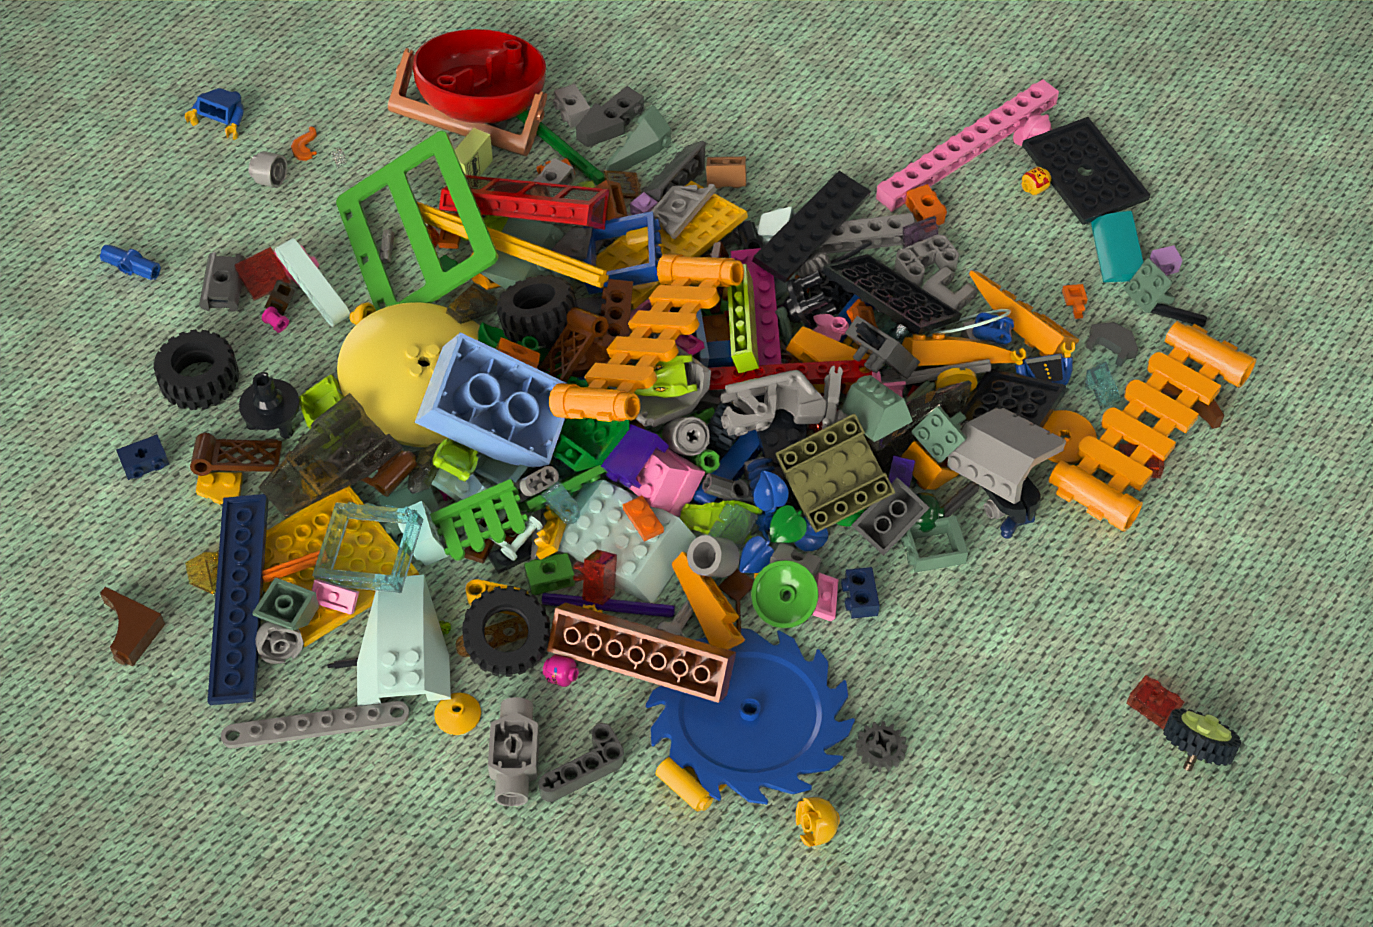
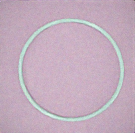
M999 309L982 312L989 314L1006 313L980 323L956 329L936 331L940 329L937 328L931 330V333L945 334L981 326L1006 317L1011 313V310ZM978 314L960 318L959 321L977 317Z

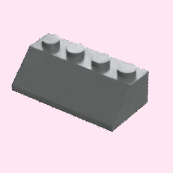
M699 141L685 146L681 152L679 151L675 155V158L670 163L665 165L663 171L653 178L648 187L643 188L641 194L645 192L659 202L672 186H685L690 181H693L705 169L706 142Z

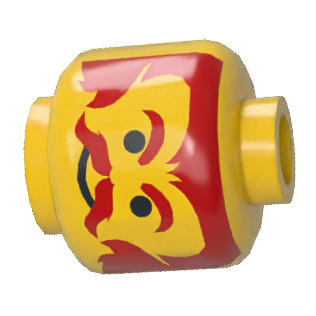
M1035 167L1023 174L1022 188L1025 192L1038 195L1049 188L1051 175L1046 169Z

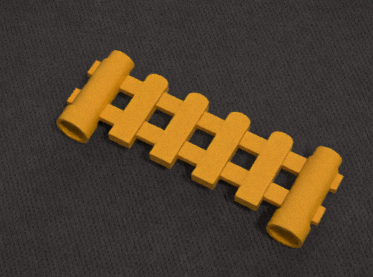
M664 254L657 266L658 280L662 285H659L649 297L653 306L651 310H638L628 322L632 332L630 336H617L606 349L611 358L608 363H595L584 376L589 385L588 387H580L576 384L558 383L553 387L549 397V407L552 414L558 418L567 419L590 418L608 422L634 420L640 411V400L634 392L637 389H648L657 381V375L654 371L656 364L659 361L668 362L674 359L679 352L675 342L678 336L690 335L698 329L700 324L696 314L700 308L710 309L719 302L720 297L716 288L730 287L731 285L738 286L741 284L744 277L743 264L734 258L685 257L682 254ZM672 307H682L678 312H668ZM651 333H661L657 339L648 338ZM630 359L639 360L635 366L626 365ZM608 386L618 387L616 390L607 389Z
M1176 321L1165 338V343L1174 347L1171 353L1167 356L1161 352H1156L1149 358L1147 370L1152 376L1146 383L1137 379L1128 383L1124 397L1129 401V404L1123 411L1115 407L1107 409L1103 414L1101 422L1102 427L1106 429L1105 433L1099 440L1093 436L1084 437L1078 447V455L1083 458L1082 461L1075 466L1061 460L1053 469L1049 477V483L1058 487L1056 492L1058 496L1068 502L1074 499L1088 508V514L1100 521L1104 517L1111 525L1123 532L1127 531L1136 520L1143 502L1127 493L1123 494L1126 488L1131 486L1141 491L1152 477L1153 471L1145 467L1152 456L1164 462L1176 444L1175 441L1168 438L1171 432L1177 428L1187 433L1198 419L1199 413L1191 409L1196 401L1200 400L1209 405L1220 392L1221 385L1213 381L1218 374L1223 376V379L1240 388L1252 373L1257 359L1243 351L1238 352V347L1225 340L1221 343L1207 335V330L1196 324L1186 326ZM1190 358L1203 365L1199 372H1196L1183 365V363ZM1168 382L1182 390V393L1176 400L1161 393V390ZM1144 411L1160 419L1153 428L1138 421V418ZM1121 439L1137 447L1130 457L1114 449ZM1098 467L1113 476L1108 484L1092 476Z

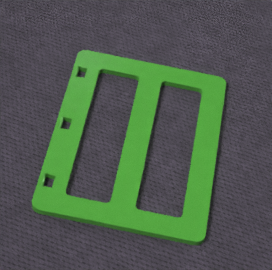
M438 131L339 195L336 200V205L376 311L381 309L379 303L383 301L386 307L402 303H433L489 268L498 260L497 250L451 140L445 131ZM435 155L474 250V254L447 272L443 270L406 176L408 171ZM386 185L389 186L426 281L422 288L397 302L361 206L363 200ZM351 212L353 217L348 220L346 214ZM368 256L369 261L364 264L362 258Z

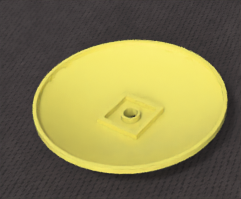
M420 302L388 306L365 317L347 335L341 347L337 363L338 384L353 415L372 432L390 441L413 447H438L444 439L447 440L448 438L414 423L442 347L460 332L478 340L480 325L453 309ZM426 361L429 363V366L422 367L419 365V362Z

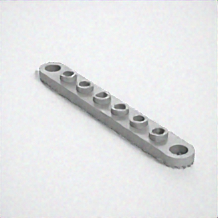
M393 701L230 724L222 730L221 740L226 747L235 749L404 724L409 718V709L404 702ZM397 708L404 711L401 717L395 718L391 716L392 711ZM236 731L240 734L234 741L227 740L230 732Z

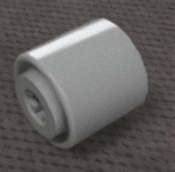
M679 417L667 422L663 428L662 440L669 445L668 449L679 456L699 455L706 449L709 444L710 433L709 428L701 419L696 417ZM687 433H692V440L689 441Z
M702 535L691 542L687 551L689 567L698 575L724 578L731 575L739 564L740 554L738 547L728 538Z

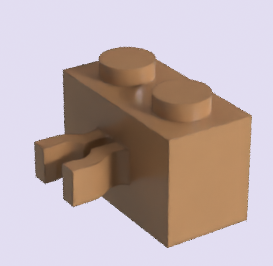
M746 156L707 157V187L709 184H714L716 189L746 186Z

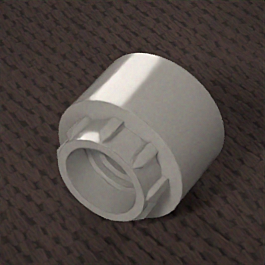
M262 151L251 158L249 174L257 184L278 188L287 175V160L283 155Z

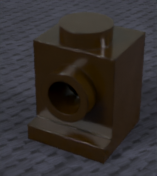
M278 279L264 308L275 307L277 312L283 316L296 288Z

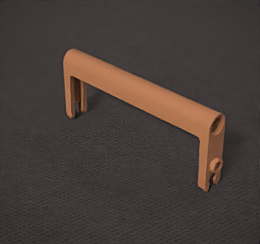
M408 48L405 49L401 62L396 69L397 75L388 102V110L390 112L465 137L473 128L490 134L492 146L525 157L529 154L539 123L544 118V107L548 94L545 93L543 95L544 92L535 94L522 134L511 133L487 124L458 121L430 105L406 97L413 71L415 54H413V50L409 52Z

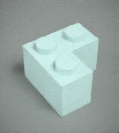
M420 501L398 511L400 518L398 526L405 535L403 542L406 549L413 552L417 561L421 560L427 566L448 557L444 551L447 545L445 538L439 536L435 524L432 522L431 511Z

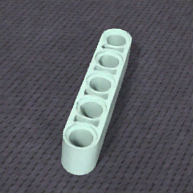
M294 238L275 248L276 255L331 327L350 317L347 306Z

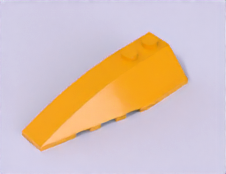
M973 270L969 272L975 285L993 310H1011V313L1006 317L1014 321L1013 330L1025 339L1023 342L1031 348H1038L1041 356L1062 354L1063 356L1064 353L1061 351V345L1064 342L1066 350L1071 349V342H1074L1075 345L1079 342L1080 339L1046 315H1041L1035 311L1032 312L1034 307L1020 300L1016 301L1017 296L1003 289L1001 291V286L984 274ZM999 312L997 314L1000 316L1005 314L1006 312Z
M933 333L932 337H925V334H913V337H905L902 346L920 361L918 366L954 365L989 359L991 364L1016 363L1010 357L1012 351L983 341L948 337L943 333Z

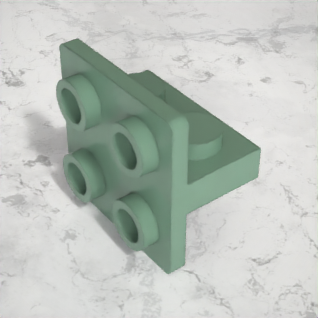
M1149 258L1145 260L1124 288V291L1146 313H1150L1157 303L1171 305L1175 301L1174 296L1168 291L1173 281Z
M937 406L912 430V433L937 463H941L967 439L960 430L962 428L960 424L966 417L959 412L950 418L940 406Z

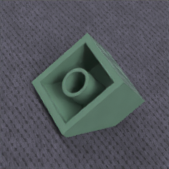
M275 577L252 614L295 631L310 623L319 608L316 592Z

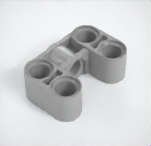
M937 234L898 250L896 253L895 270L898 274L920 287L923 283L925 267L935 263L940 270L948 267L955 272L959 253L947 237Z

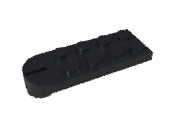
M1028 476L1022 484L1020 501L1015 504L982 487L1002 513L1009 515V518L1018 524L1026 522V513L1028 520L1031 521L1035 511L1040 506L1041 494Z

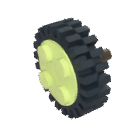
M1184 708L1173 710L1163 730L1166 739L1171 741L1173 746H1179L1178 749L1180 751L1188 752L1187 760L1183 765V768L1187 771H1192L1197 759L1200 761L1205 759L1210 764L1214 762L1216 765H1230L1241 745L1240 737L1235 735L1236 732L1229 730L1230 727L1227 725H1221V721L1216 717L1208 714L1203 716L1201 712L1197 711L1195 713L1190 709L1188 711Z

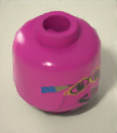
M557 654L548 658L543 666V675L547 682L562 687H567L572 681H576L579 674L574 659Z

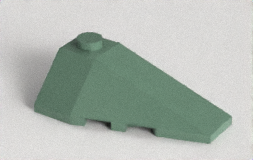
M652 105L638 119V127L634 132L630 131L627 134L628 138L624 146H619L606 163V177H608V173L619 174L652 157L664 147L667 148L672 141L671 128L655 106Z

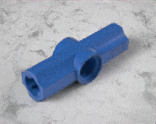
M110 244L104 245L101 249V261L118 267L122 273H128L127 275L134 273L150 280H156L159 276L160 264L143 258L134 249L125 251Z

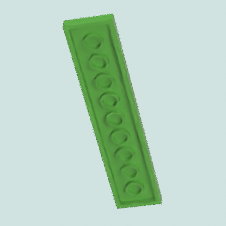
M711 407L699 410L687 417H696L705 422V424H708L715 410ZM663 429L655 433V434H657L661 439H662ZM601 465L581 470L518 503L520 511L527 510L529 513L545 507L544 502H555L564 497L562 493L575 492L583 487L582 483H592L602 478L600 474H606L607 471Z

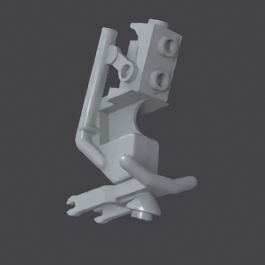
M835 366L831 367L829 374L824 379V398L803 373L798 370L726 385L727 393L721 394L722 403L733 402L734 406L740 408L746 415L737 414L732 411L730 406L726 407L723 416H721L722 426L724 429H727L728 436L734 434L741 436L751 430L763 431L769 428L774 419L775 411L785 409L794 416L796 424H818L822 421V429H825L848 417L841 410L837 411L843 370L839 366L838 373H835ZM765 394L764 403H759L755 396Z

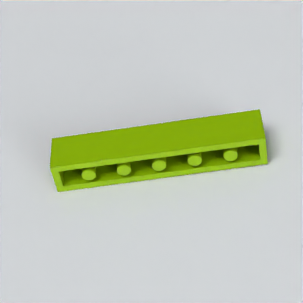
M743 264L744 277L741 284L727 287L731 357L738 373L759 369L753 280L746 264Z

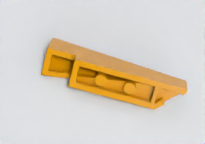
M681 552L672 562V567L709 644L728 650L745 641L744 637L732 624L739 618L734 608L712 577L698 575L693 572L689 567L687 554Z

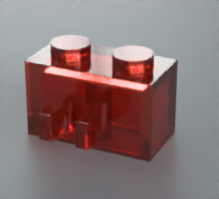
M597 549L584 559V563L577 561L574 564V569L581 571V573L577 572L573 576V580H583L582 600L603 605L615 595L617 554Z

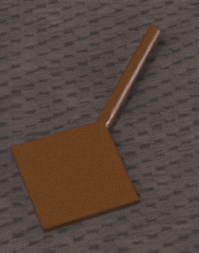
M736 568L718 587L736 601V613L739 616L736 620V626L741 634L740 600L752 590L754 580Z

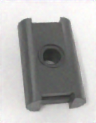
M216 252L208 255L199 306L202 309L209 311L210 308H229L230 312L238 310L246 265V258L240 254H236V257L216 256Z

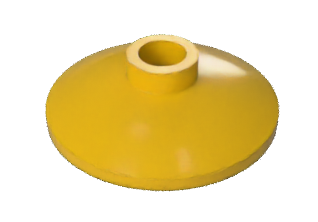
M452 693L451 699L440 700L435 709V721L439 728L453 735L465 734L476 727L481 718V708L478 701L466 693ZM455 708H461L459 712L453 711Z

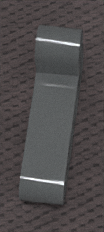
M599 723L593 727L591 734L594 750L541 776L539 779V791L543 800L547 802L556 801L619 770L623 766V747L608 724ZM599 736L608 737L604 740L598 739ZM612 754L618 755L615 759H611L608 756ZM589 765H596V766H598V767L595 768V769H589V768H587ZM569 775L576 776V778L572 780L567 779L566 777Z

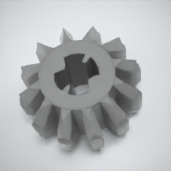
M814 253L797 271L798 275L803 278L816 270H819L821 273L824 265L831 262L826 253Z

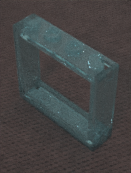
M348 502V504L335 503L312 576L315 579L342 587L402 593L424 519L417 513V510L410 509L409 507L402 509L391 505L380 507L370 503H365L364 505H357L353 502ZM349 519L406 524L391 575L333 569Z

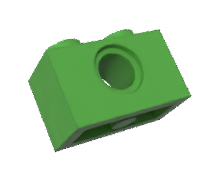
M568 553L554 554L548 558L534 559L524 563L525 575L531 595H539L575 586L574 572Z

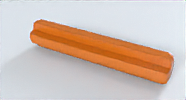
M318 550L262 570L263 582L267 583L273 581L275 577L281 578L326 562L325 553L323 550Z

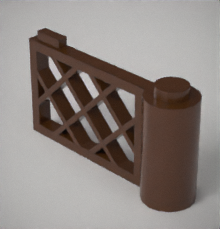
M574 307L568 312L567 326L543 362H540L536 368L544 373L550 368L548 374L555 378L562 373L559 380L565 383L594 339L603 336L608 330V321L605 317L579 307ZM573 332V338L567 340L570 333ZM586 338L583 344L579 345V341ZM573 345V349L567 352V347ZM561 351V355L555 358L556 354ZM574 356L571 362L567 363V359ZM562 362V366L555 369V365Z
M356 430L328 461L344 472L375 487L382 495L389 497L417 467V458L410 451L398 452L373 439L372 434L365 430L361 432ZM358 439L363 440V445L353 447V444ZM377 448V452L367 455L368 449ZM363 451V456L353 458V453ZM349 455V460L338 461L342 456ZM392 455L389 461L382 462V457ZM378 458L377 464L368 466L369 460ZM363 462L362 468L353 469L354 464ZM378 470L373 478L368 477V472Z
M201 433L195 440L190 469L199 476L208 475L212 470L278 472L282 441H278V439H216L210 433ZM221 447H231V449L224 451ZM245 448H253L248 452L244 450ZM268 448H277L271 452L266 451ZM237 452L241 454V456L237 458H234L232 456ZM258 453H260V454L263 455L262 457H260V458H258V459H257L256 457H254V455H256V454H258ZM225 458L229 460L227 463H218ZM247 459L251 461L250 463H242ZM271 460L274 464H264V462Z

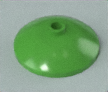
M783 560L773 562L759 572L753 582L751 598L756 613L763 621L778 628H792L807 621L814 613L818 603L819 590L814 576L806 567L793 561ZM786 591L791 592L790 599H785L784 594Z

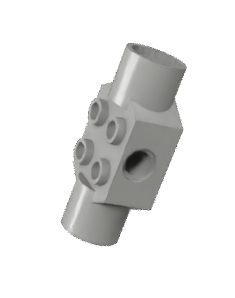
M513 697L503 700L500 706V718L491 722L489 776L495 780L494 800L504 806H521L528 802L529 782L537 779L539 727L538 723L533 721V703L524 698Z

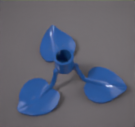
M768 471L761 472L760 479L754 490V503L759 509L763 510L762 515H756L755 523L760 527L759 531L762 532L764 539L761 536H754L747 541L739 561V571L741 573H759L770 564L771 556L774 553L773 548L768 546L770 540L766 530L769 531L770 523L774 515L772 513L776 511V506L785 505L789 493L785 482L777 475ZM803 517L807 523L806 533L794 544L803 551L817 550L828 540L827 528L815 533L807 518Z

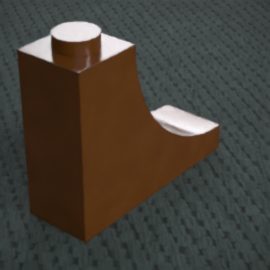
M1168 382L1161 390V393L1176 400L1182 393V390ZM1214 399L1209 405L1197 400L1191 408L1199 413V416L1212 429L1221 426L1225 415Z
M104 587L100 592L104 604L112 608L118 615L117 634L110 645L113 659L121 665L127 663L134 666L164 627L165 622L161 613L108 587Z

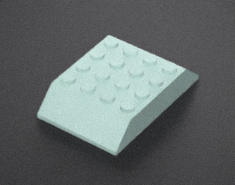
M606 480L584 484L572 500L573 503L568 507L571 512L559 549L553 554L568 553L571 564L646 603H654L675 573L672 562L681 552L687 554L688 548L696 536L679 517L663 509L650 506L664 527V533L644 542L623 510V504L637 498V496Z

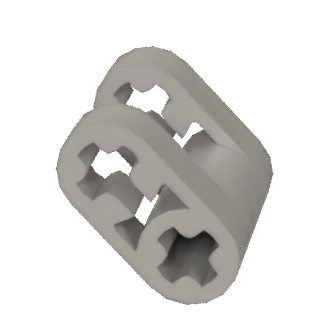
M944 267L925 283L923 289L959 312L976 297L978 289L968 283L958 292H952L946 286L953 280L955 272L948 267Z
M545 466L515 482L518 490L520 489L522 492L518 494L521 499L520 502L554 485L558 481L556 469L552 466Z

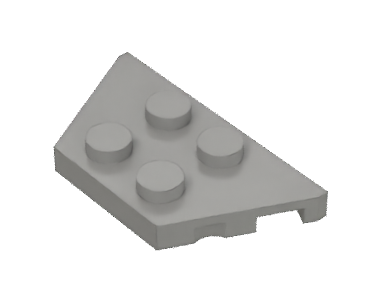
M709 184L708 188L699 189L697 185L672 186L651 211H653L655 219L659 218L660 226L672 239H676L716 192L715 185Z

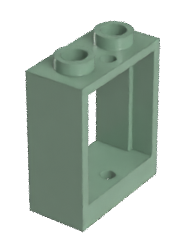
M956 516L937 519L935 521L936 527L927 533L918 530L921 526L915 523L901 537L903 547H907L908 564L913 566L915 573L966 564L969 552ZM947 533L953 552L919 558L913 539Z

